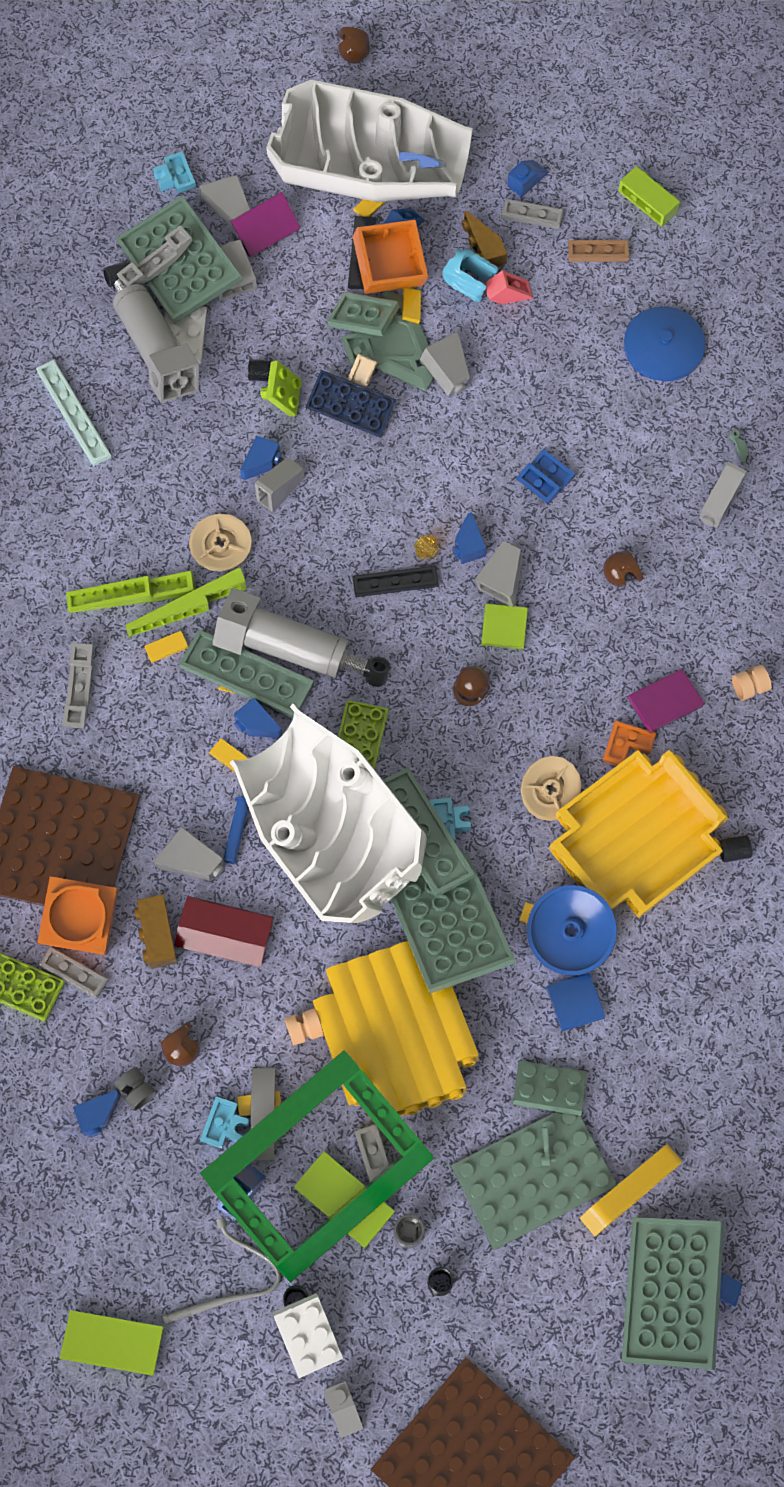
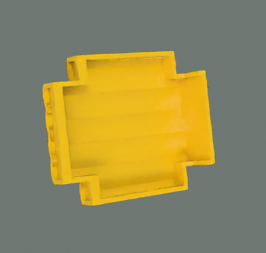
M637 750L557 811L555 817L567 832L549 846L553 856L578 886L589 888L601 895L612 910L626 902L638 918L642 917L723 852L720 842L710 835L729 819L726 810L721 805L715 803L711 792L699 784L698 777L684 766L683 759L670 750L664 753L659 762L651 766L648 756L644 753L641 754Z
M408 941L325 969L333 994L324 995L313 1000V1006L317 1012L332 1060L345 1050L400 1116L417 1114L422 1108H434L441 1105L442 1101L448 1099L457 1100L467 1093L466 1084L459 1067L468 1068L473 1066L476 1061H479V1054L452 986L429 994ZM342 1084L348 1106L353 1104L358 1106L359 1103Z

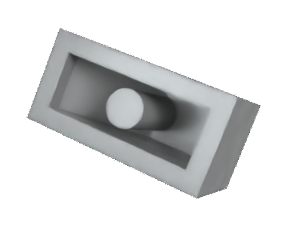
M346 1381L323 1390L340 1437L343 1438L362 1430L363 1426Z

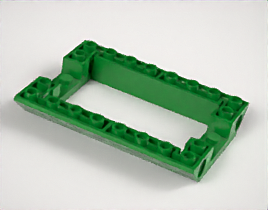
M343 1050L203 1169L200 1174L214 1194L271 1263L291 1283L430 1163L434 1157L360 1067ZM343 1084L401 1156L295 1246L293 1250L279 1230H276L248 1196L242 1185L233 1177Z

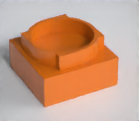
M416 220L357 227L353 235V241L365 294L424 285L428 279Z
M50 876L37 943L107 955L119 889Z

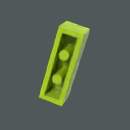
M637 166L620 180L618 191L661 227L678 213L680 201L677 197L666 191L660 183L655 182L645 171L640 170Z

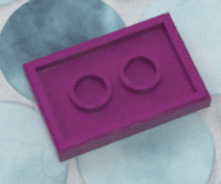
M283 192L274 195L230 220L249 257L300 229Z
M682 669L627 697L649 733L702 708L705 704Z

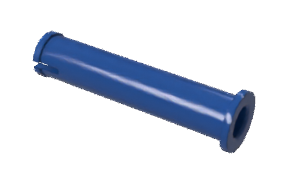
M244 797L235 798L237 803L223 857L225 863L236 864L249 809Z

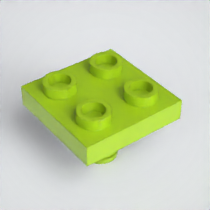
M278 360L273 361L270 365L268 386L261 388V397L264 400L270 401L288 416H297L302 379Z

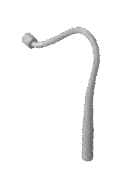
M225 1217L217 1219L216 1222L219 1230L221 1229L229 1240L257 1254L273 1266L276 1272V1280L270 1288L263 1291L225 1296L163 1315L165 1325L225 1303L266 1295L278 1287L281 1273L263 1252L228 1233Z

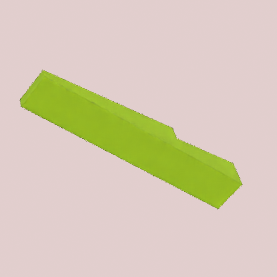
M239 567L126 624L128 636L131 637L209 611L208 602L228 596L232 588L240 591L247 590L241 568Z
M186 571L152 579L144 576L66 592L68 612L73 613L176 599L195 590L196 583L192 571Z

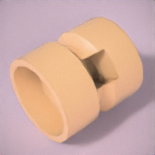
M761 664L750 668L748 673L742 671L732 675L734 690L741 701L754 697L755 692L762 694L770 691L772 688L769 674Z
M315 1008L303 1011L302 1016L294 1014L284 1018L293 1046L305 1043L306 1038L314 1040L324 1036Z

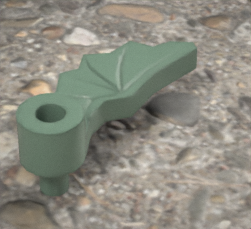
M734 429L729 433V439L736 444V451L741 462L744 463L746 457L749 456L746 442L738 438L740 432Z
M543 1127L544 1155L541 1156V1166H548L550 1162H556V1158H549L547 1127Z

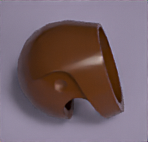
M343 27L340 29L338 36L343 41L339 43L338 50L341 57L349 63L356 64L362 62L370 50L368 34L354 27Z
M629 551L615 552L604 562V576L614 586H626L624 578L626 573H630L638 582L644 579L638 564Z
M475 665L461 669L453 686L456 700L461 705L469 707L479 704L490 689L489 675L484 669ZM459 693L462 694L463 696L467 697V698H478V699H477V700H474V701H467V700H464L463 698H461L460 695H459Z
M189 1022L160 1042L166 1060L175 1066L183 1067L190 1065L197 1059L200 1053L199 1039L193 1041L188 1036V1032L193 1026Z

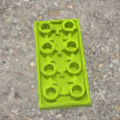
M347 700L338 737L360 751L375 769L389 708Z
M0 953V1003L46 1023L65 984V980Z
M323 1151L296 1183L294 1189L329 1218L363 1189L365 1185ZM383 1202L354 1227L348 1235L365 1249L393 1216L395 1211Z
M70 1310L59 1359L154 1376L164 1327Z

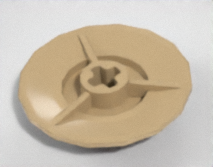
M220 513L207 516L199 521L191 531L189 540L191 555L197 563L208 570L220 572L234 569L242 564L249 555L252 544L250 531L243 521L232 515ZM221 541V543H224V546L220 547V545H217V542Z
M547 756L539 758L528 767L522 778L520 789L522 802L528 812L538 819L547 821L557 820L555 817L557 811L581 792L579 773L574 765L563 757ZM547 785L552 787L551 791L546 789Z

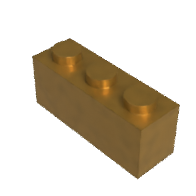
M163 894L138 899V907L134 908L136 921L140 920L142 928L138 929L140 942H145L146 950H142L144 963H149L151 969L177 964Z

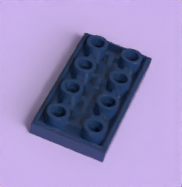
M320 370L305 408L382 438L397 400Z

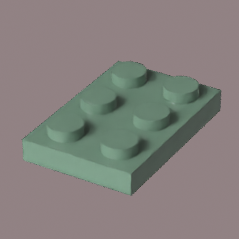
M344 292L327 322L329 327L383 336L395 316L399 304L398 301Z
M519 1060L513 1105L581 1116L587 1071Z

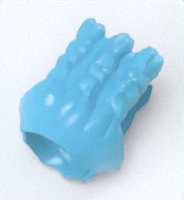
M457 248L455 257L449 259V262L444 267L442 278L454 290L470 297L475 302H481L483 299L481 296L484 294L486 286L465 273L464 270L471 271L486 282L496 275L498 268L485 258L475 254L472 250Z

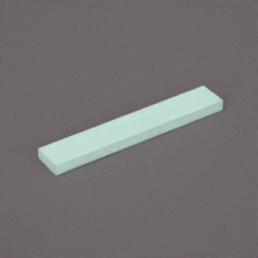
M55 360L37 367V373L91 464L95 466L111 458L110 452Z

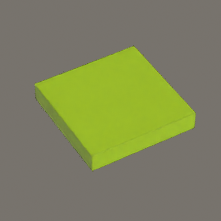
M485 603L481 645L524 650L527 608Z

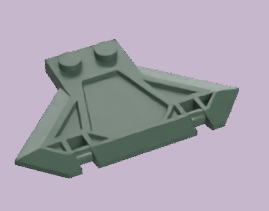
M385 291L382 299L398 301L399 308L384 335L377 336L356 332L341 336V342L351 368L357 355L361 354L378 362L375 369L426 392L434 377L420 360L425 348L429 346L420 323L402 320L403 297L391 291Z

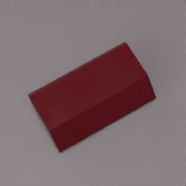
M187 896L178 924L174 946L261 967L266 944L271 935L274 917Z

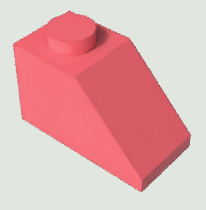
M503 270L485 282L489 300L499 304L533 298L528 280Z

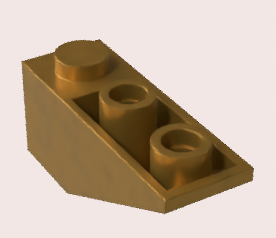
M464 211V220L461 221L464 232H468V241L470 247L475 248V254L485 258L496 267L506 264L507 252L501 237L470 212Z

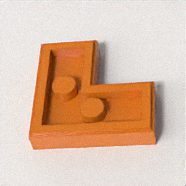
M615 720L602 761L619 765L626 759L629 748L650 754L656 733H649L648 730Z

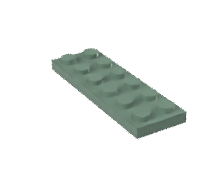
M200 629L197 631L179 663L180 668L250 700L255 698L259 704L292 719L294 718V711L290 706L295 704L299 710L302 708L314 685L313 680L244 649L241 655L214 646L212 645L213 635Z
M409 767L383 779L427 836L421 874L434 896L438 897L475 877L473 870Z

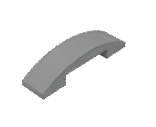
M181 225L164 237L167 241L139 264L135 265L132 262L117 273V276L126 287L134 284L142 285L152 280L169 268L184 253L193 239Z
M71 643L70 674L62 726L85 729L92 682L93 644Z
M252 1068L251 1129L275 1109V1068ZM274 1143L253 1161H274Z

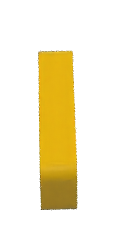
M666 1144L580 1217V1220L596 1237L683 1161L669 1144Z

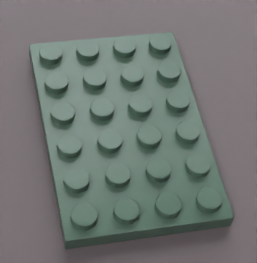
M183 196L116 238L129 260L137 265L165 244L167 241L164 237L181 225L192 237L193 240L169 268L146 282L174 324L243 280Z
M467 852L463 853V856L475 874L473 879L435 897L420 873L416 882L410 881L391 899L429 994L515 964V958Z
M554 1112L451 1165L493 1251L617 1186L581 1116ZM543 1127H547L549 1158H556V1162H550L548 1166H541V1156L544 1155Z
M632 1217L621 1362L715 1370L724 1222Z

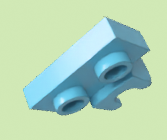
M183 152L164 157L165 164L153 169L155 179H159L160 191L174 188V186L177 193L196 188V183Z
M451 798L429 800L454 841H456V832H468L471 830L470 822L460 820V817L468 815V806L452 808Z
M216 1096L200 1141L222 1149L226 1138L236 1142L242 1137V1135L236 1133V1128L238 1126L248 1127L250 1120L235 1115L238 1107L237 1103Z

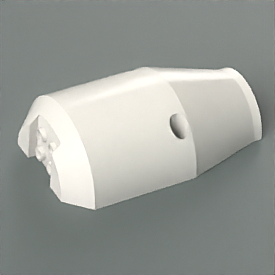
M309 80L287 89L282 102V128L279 127L277 133H271L267 144V156L283 182L374 202L445 196L457 198L467 166L473 128L465 127L403 98ZM399 152L433 156L444 161L447 167L419 168V161H399Z
M292 704L290 707L294 711L293 721L287 731L273 745L256 756L245 760H232L230 764L236 772L261 841L321 921L363 922L382 913V905L398 894L410 881H417L422 870L427 836L360 751L303 714L295 704Z

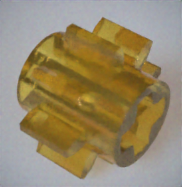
M432 534L429 536L421 535L414 544V548H416L415 555L422 561L425 558L433 559L440 550V547L437 546L438 539Z

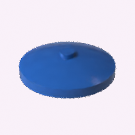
M654 307L639 313L629 323L624 337V351L629 363L640 374L657 381H674L688 376L698 367L705 351V337L697 321L686 312L672 307Z
M576 885L561 886L544 894L533 906L527 922V938L533 954L545 967L563 975H581L595 970L608 959L617 939V922L610 905L595 891Z

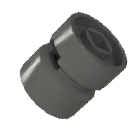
M137 1067L124 1073L114 1083V1087L120 1095L126 1096L125 1101L133 1111L142 1108L157 1094L149 1082H144L145 1077Z
M412 1214L401 1216L394 1226L396 1243L405 1249L417 1247L424 1237L423 1222Z

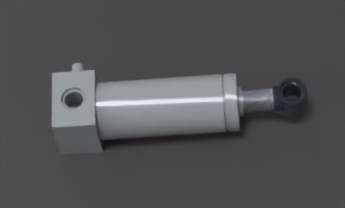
M124 262L104 267L103 274L107 285L113 287L118 292L113 300L114 310L149 369V384L160 403L177 400L179 397L199 391V362L187 343L179 344L147 288L139 284L126 287L117 276V273L126 267Z
M235 588L231 589L218 616L212 645L241 655L244 646L333 678H336L339 671L345 668L359 674L361 673L372 686L381 687L386 683L390 671V663L387 659L374 657L364 660L359 656L350 654L349 650H347L349 645L348 639L340 638V636L258 608L260 597Z

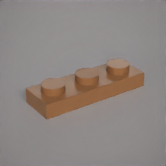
M568 240V262H628L629 260L628 240Z

